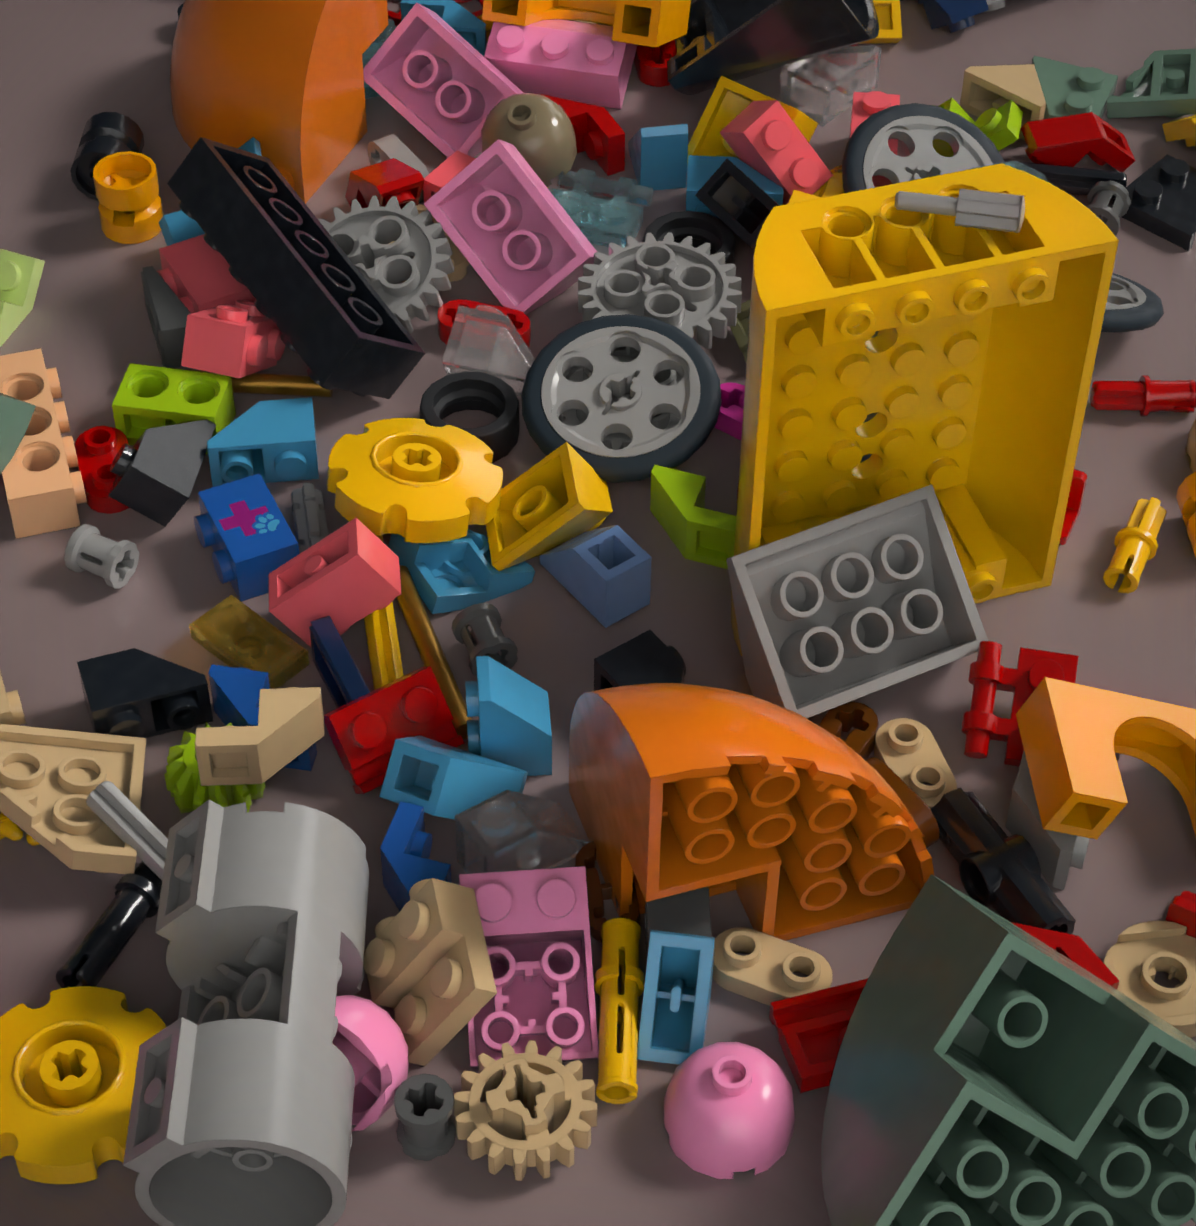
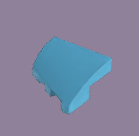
M468 529L467 536L439 543L405 542L403 536L391 533L388 547L399 557V564L408 568L419 596L432 614L462 610L474 604L484 603L517 591L532 583L534 578V568L525 561L502 571L496 570L491 563L488 537L473 532Z

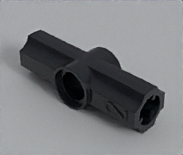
M960 787L944 794L941 800L931 808V811L938 823L939 839L959 863L961 881L970 898L985 907L992 905L995 911L1009 922L1072 934L1076 920L1041 878L1039 860L1030 843L1018 834L1008 837L973 792H964Z

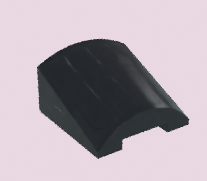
M691 0L687 34L676 39L677 54L667 61L668 82L680 93L695 95L715 88L720 76L738 81L874 39L879 34V22L873 0Z

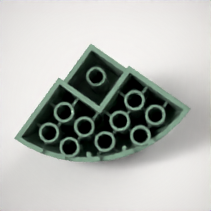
M931 874L896 928L868 978L850 1018L835 1063L824 1113L821 1142L823 1192L831 1226H1181L1190 1219L1196 1224V1041L1061 953Z

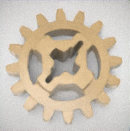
M529 1040L525 1047V1052L518 1054L515 1053L513 1047L508 1042L503 1043L502 1058L496 1061L491 1056L481 1053L478 1056L479 1073L464 1070L461 1074L462 1091L454 1093L456 1135L458 1140H467L468 1157L471 1160H475L487 1154L489 1173L493 1175L498 1173L505 1164L513 1166L514 1177L517 1181L523 1180L527 1167L536 1166L539 1174L545 1179L550 1177V1162L556 1159L569 1168L574 1165V1146L588 1149L591 1145V1127L597 1126L598 1103H595V1083L593 1080H583V1063L578 1059L564 1066L562 1064V1048L558 1046L552 1048L546 1056L538 1054L537 1043L534 1040Z

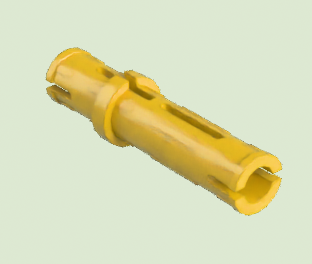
M614 918L602 924L601 968L594 975L595 992L600 996L596 1096L600 1100L611 1104L629 1103L637 1098L638 1085L636 1084L638 997L644 992L645 976L639 968L641 927L637 922L626 918ZM619 968H621L620 994H618ZM617 1024L620 1025L619 1053L617 1052Z

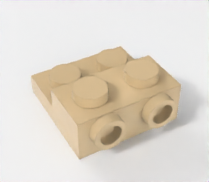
M435 878L415 883L409 891L410 901L403 906L397 916L385 918L376 925V938L364 950L363 960L372 1002L377 1005L394 1008V1021L401 1028L408 1046L409 1063L426 1066L497 994L474 889Z

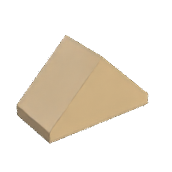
M1034 64L970 66L964 71L960 106L964 111L979 117L990 108L997 109L1013 100L1023 111L1021 127L1026 122L1044 119L1046 101ZM1020 128L1019 138L1025 140Z

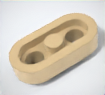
M897 718L887 721L878 729L875 739L874 757L883 761L930 809L941 800L944 794L957 789L956 779L931 731L924 724L913 719ZM924 782H928V783H931V784H933V785L928 786V785H924L923 783H924Z
M746 927L725 930L715 938L712 977L719 986L728 991L770 1006L771 1002L831 988L833 974L831 966L822 955L815 951ZM735 952H745L749 955L741 956ZM798 971L808 976L798 977L793 972Z

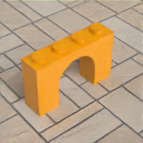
M484 0L482 20L527 26L549 19L597 22L613 26L612 41L656 48L687 34L691 0Z
M1044 677L1016 713L1043 829L1097 840L1128 804L1115 753H1119L1148 763L1170 780L1179 791L1187 806L1196 837V709Z

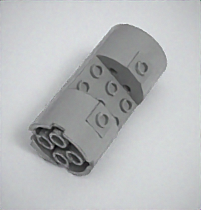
M208 800L169 829L155 933L168 939L166 966L171 978L182 990L178 1020L139 1046L123 1166L137 1172L135 1195L138 1204L147 1216L160 1226H333L345 1210L349 1158L352 1146L351 1130L355 1075L347 1057L333 1045V1039L338 1029L335 1007L336 996L355 995L361 990L364 978L363 960L369 867L366 860V846L361 838L345 823L320 810L284 802L283 812H247L246 803L222 807Z

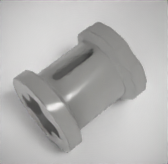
M83 524L70 537L65 549L64 560L69 570L78 573L86 570L104 578L107 586L120 589L128 583L135 573L139 561V551L136 544L129 540L114 541L100 535L97 527Z

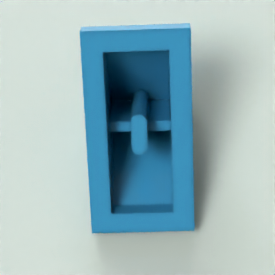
M688 124L640 128L628 142L629 155L640 192L686 188Z
M658 930L650 931L637 1049L638 1060L680 1065L692 1053L704 1047L712 990L715 937Z

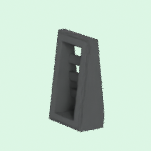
M153 266L143 267L141 278L145 307L162 365L166 368L183 367L181 366L186 321L187 315L191 313Z

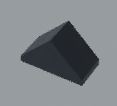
M728 158L695 195L754 251L764 221L773 207L780 206Z

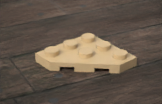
M0 724V812L72 870L134 874L137 850L126 842L124 843L91 810L86 803V799L99 784L104 781H110L140 810L146 738Z

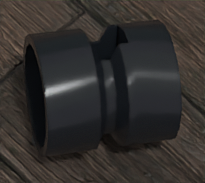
M117 112L95 114L86 122L70 170L72 181L79 191L89 198L98 200L93 180V168L98 161L107 155L117 152L132 151L142 153L144 136L138 124L128 116Z

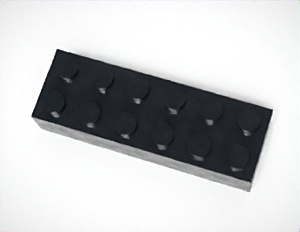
M200 137L167 183L179 198L180 209L199 224L205 232L203 237L206 243L223 255L230 265V274L250 290L256 298L254 302L256 308L263 315L273 320L282 332L281 340L288 348L300 355L309 367L307 369L308 375L315 383L328 390L338 388L352 391L361 397L371 395L390 399L425 355V352L269 158Z

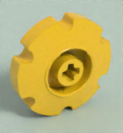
M391 418L364 424L363 434H345L334 444L328 460L326 486L327 491L335 493V509L349 522L357 518L377 536L393 533L403 536L405 542L439 543L467 536L468 525H486L491 521L500 504L503 471L501 467L492 464L493 451L491 448L467 431L452 425H445L443 427L430 426L425 423L424 419Z
M77 986L53 990L50 992L49 1002L43 1007L31 1009L24 1003H20L0 1017V1159L5 1156H14L20 1177L47 1184H76L92 1181L98 1178L97 1170L102 1163L108 1160H119L123 1163L139 1046L167 1027L162 1019L150 1008L140 1012H129L124 993L92 986Z

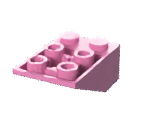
M585 866L459 874V885L472 888L475 892L497 994L467 1023L470 1067H478V1056L481 1053L491 1056L495 1061L502 1058L503 1043L508 1042L516 1054L524 1053L529 1040L536 1041L538 1054L546 1056L552 1048L558 1046L562 1048V1061L598 1059L599 1047Z

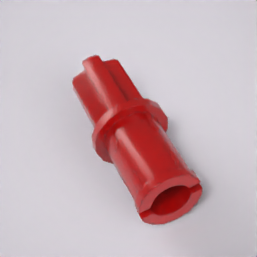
M1142 375L1139 381H1095L1091 386L1090 402L1091 406L1096 410H1139L1140 416H1148L1149 412L1159 411L1194 413V408H1196L1195 380H1150L1148 375Z

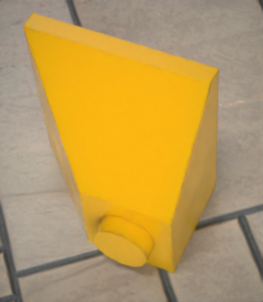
M720 76L688 144V155L738 158L719 132L753 101L776 99ZM778 101L807 141L810 142L818 123L799 109Z
M568 442L562 444L502 488L499 508L491 521L486 524L491 563L496 570L502 571L541 555L586 531H592L599 527L606 517L613 512L607 482L599 477L594 469Z

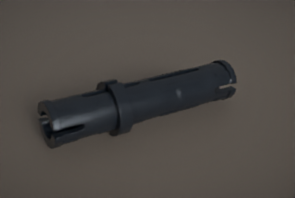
M143 861L136 868L134 874H126L115 886V898L64 966L60 967L55 977L61 988L76 987L79 982L83 984L82 986L96 987L143 921L158 913L162 880Z

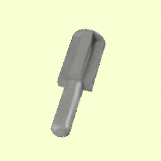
M961 188L959 190V197L899 191L896 193L894 204L897 210L956 216L955 226L1014 233L1020 232L1025 215L1024 195Z

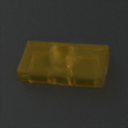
M230 595L189 624L191 638L229 667H242L254 671L268 672L270 689L279 688L310 665L308 650L233 595Z

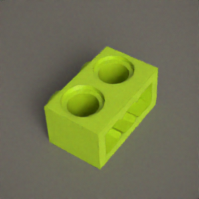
M133 363L129 364L112 403L115 427L126 435L129 445H134L146 429L206 419L216 424L213 437L233 422L236 415L232 379L230 376Z

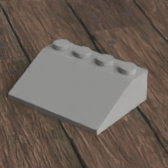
M932 484L727 558L745 675L754 697L796 712L806 719L978 652L980 642L988 641Z

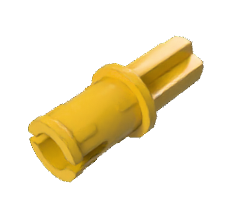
M1151 497L1150 500L1139 499L1135 503L1126 527L1117 532L1114 540L1116 550L1103 576L1104 582L1109 588H1114L1119 574L1122 573L1124 578L1118 592L1131 593L1137 589L1146 562L1151 560L1157 553L1158 544L1156 538L1167 513L1166 509L1160 506L1161 500L1155 497Z

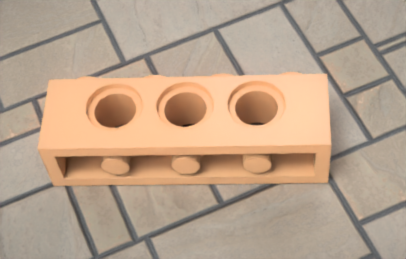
M41 348L0 356V393L36 406L22 441L2 472L15 537L17 539L81 526L77 504L87 503L81 471L71 473L69 471V468L78 467V460L72 435L61 436V433L70 432V426L64 401L55 403L53 399L62 398L56 367L46 369Z

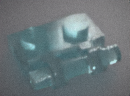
M580 168L578 172L569 170L565 176L562 171L558 176V188L572 191L552 189L551 191L552 195L588 241L592 244L609 247V243L612 242L624 248L627 246V236L636 238L643 224L644 207L632 204L650 206L653 198V188L637 185L636 179L620 177L619 180L598 177L595 171ZM592 195H596V196H601V197L610 198V199H612V200H606V199H601V198H596V197H591V196H592Z

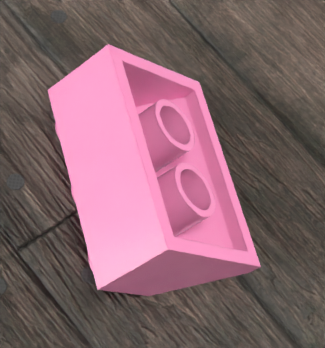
M417 2L363 68L364 81L447 158L455 151H460L471 157H475L482 152L481 130L487 115L501 100L514 94L523 93L437 13Z
M563 19L542 20L527 26L493 22L484 57L523 93L544 94L596 106L621 109L637 45L612 41L613 26Z
M499 139L495 141L424 203L428 211L438 223L440 222L442 229L503 307L516 309L527 315L566 291L578 281V277H583L584 264H594L596 249L516 147L508 142Z

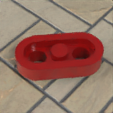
M95 426L84 431L76 439L74 445L78 469L81 471L87 505L94 511L105 514L118 513L129 508L108 496L116 477L115 474L109 471L110 466L124 443L128 444L127 437L121 430L109 426Z

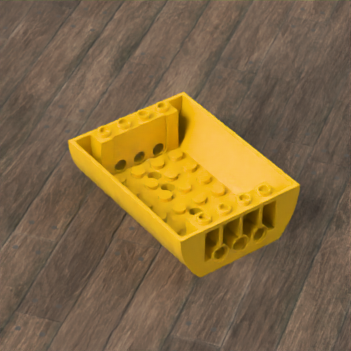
M1002 163L773 207L758 235L753 258L734 556L932 484L975 603H982L998 597L1051 586L1119 242L1108 226L1089 208L1070 194L1045 180ZM960 188L1024 195V221L1019 233L955 226L956 216L897 210L894 206L895 196L899 191L959 197ZM885 330L880 335L871 338L876 333V331ZM877 413L871 420L863 423L867 415ZM872 454L867 460L860 463L863 456ZM731 590V624L735 642L742 656Z

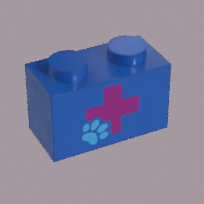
M258 473L199 491L201 515L194 516V525L203 548L212 546L214 550L212 552V559L220 582L222 584L230 582L240 602L269 593L268 574L300 553L299 544L261 474Z

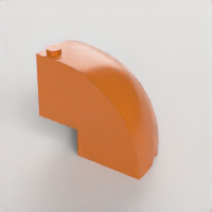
M185 0L173 40L170 68L172 114L183 140L192 150L200 137L235 148L241 147L254 137L260 142L261 155L270 159L306 204L367 133L362 54L388 26L387 0Z
M649 683L583 693L575 704L569 736V793L588 841H594L596 845V861L605 883H611L612 901L616 908V895L619 903L616 911L619 918L621 915L629 913V905L632 904L633 878L640 914L645 913V901L649 902L709 886V897L736 890L753 929L786 941L909 909L930 875L935 876L932 857L926 849L922 838L924 835L896 792L878 771L845 742L796 712L752 695L727 689L681 683Z

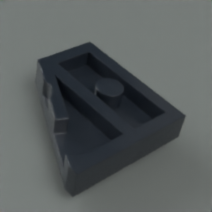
M1167 154L1126 187L1131 204L1127 213L1122 218L1189 251L1193 247L1196 233V168L1188 165L1187 162Z

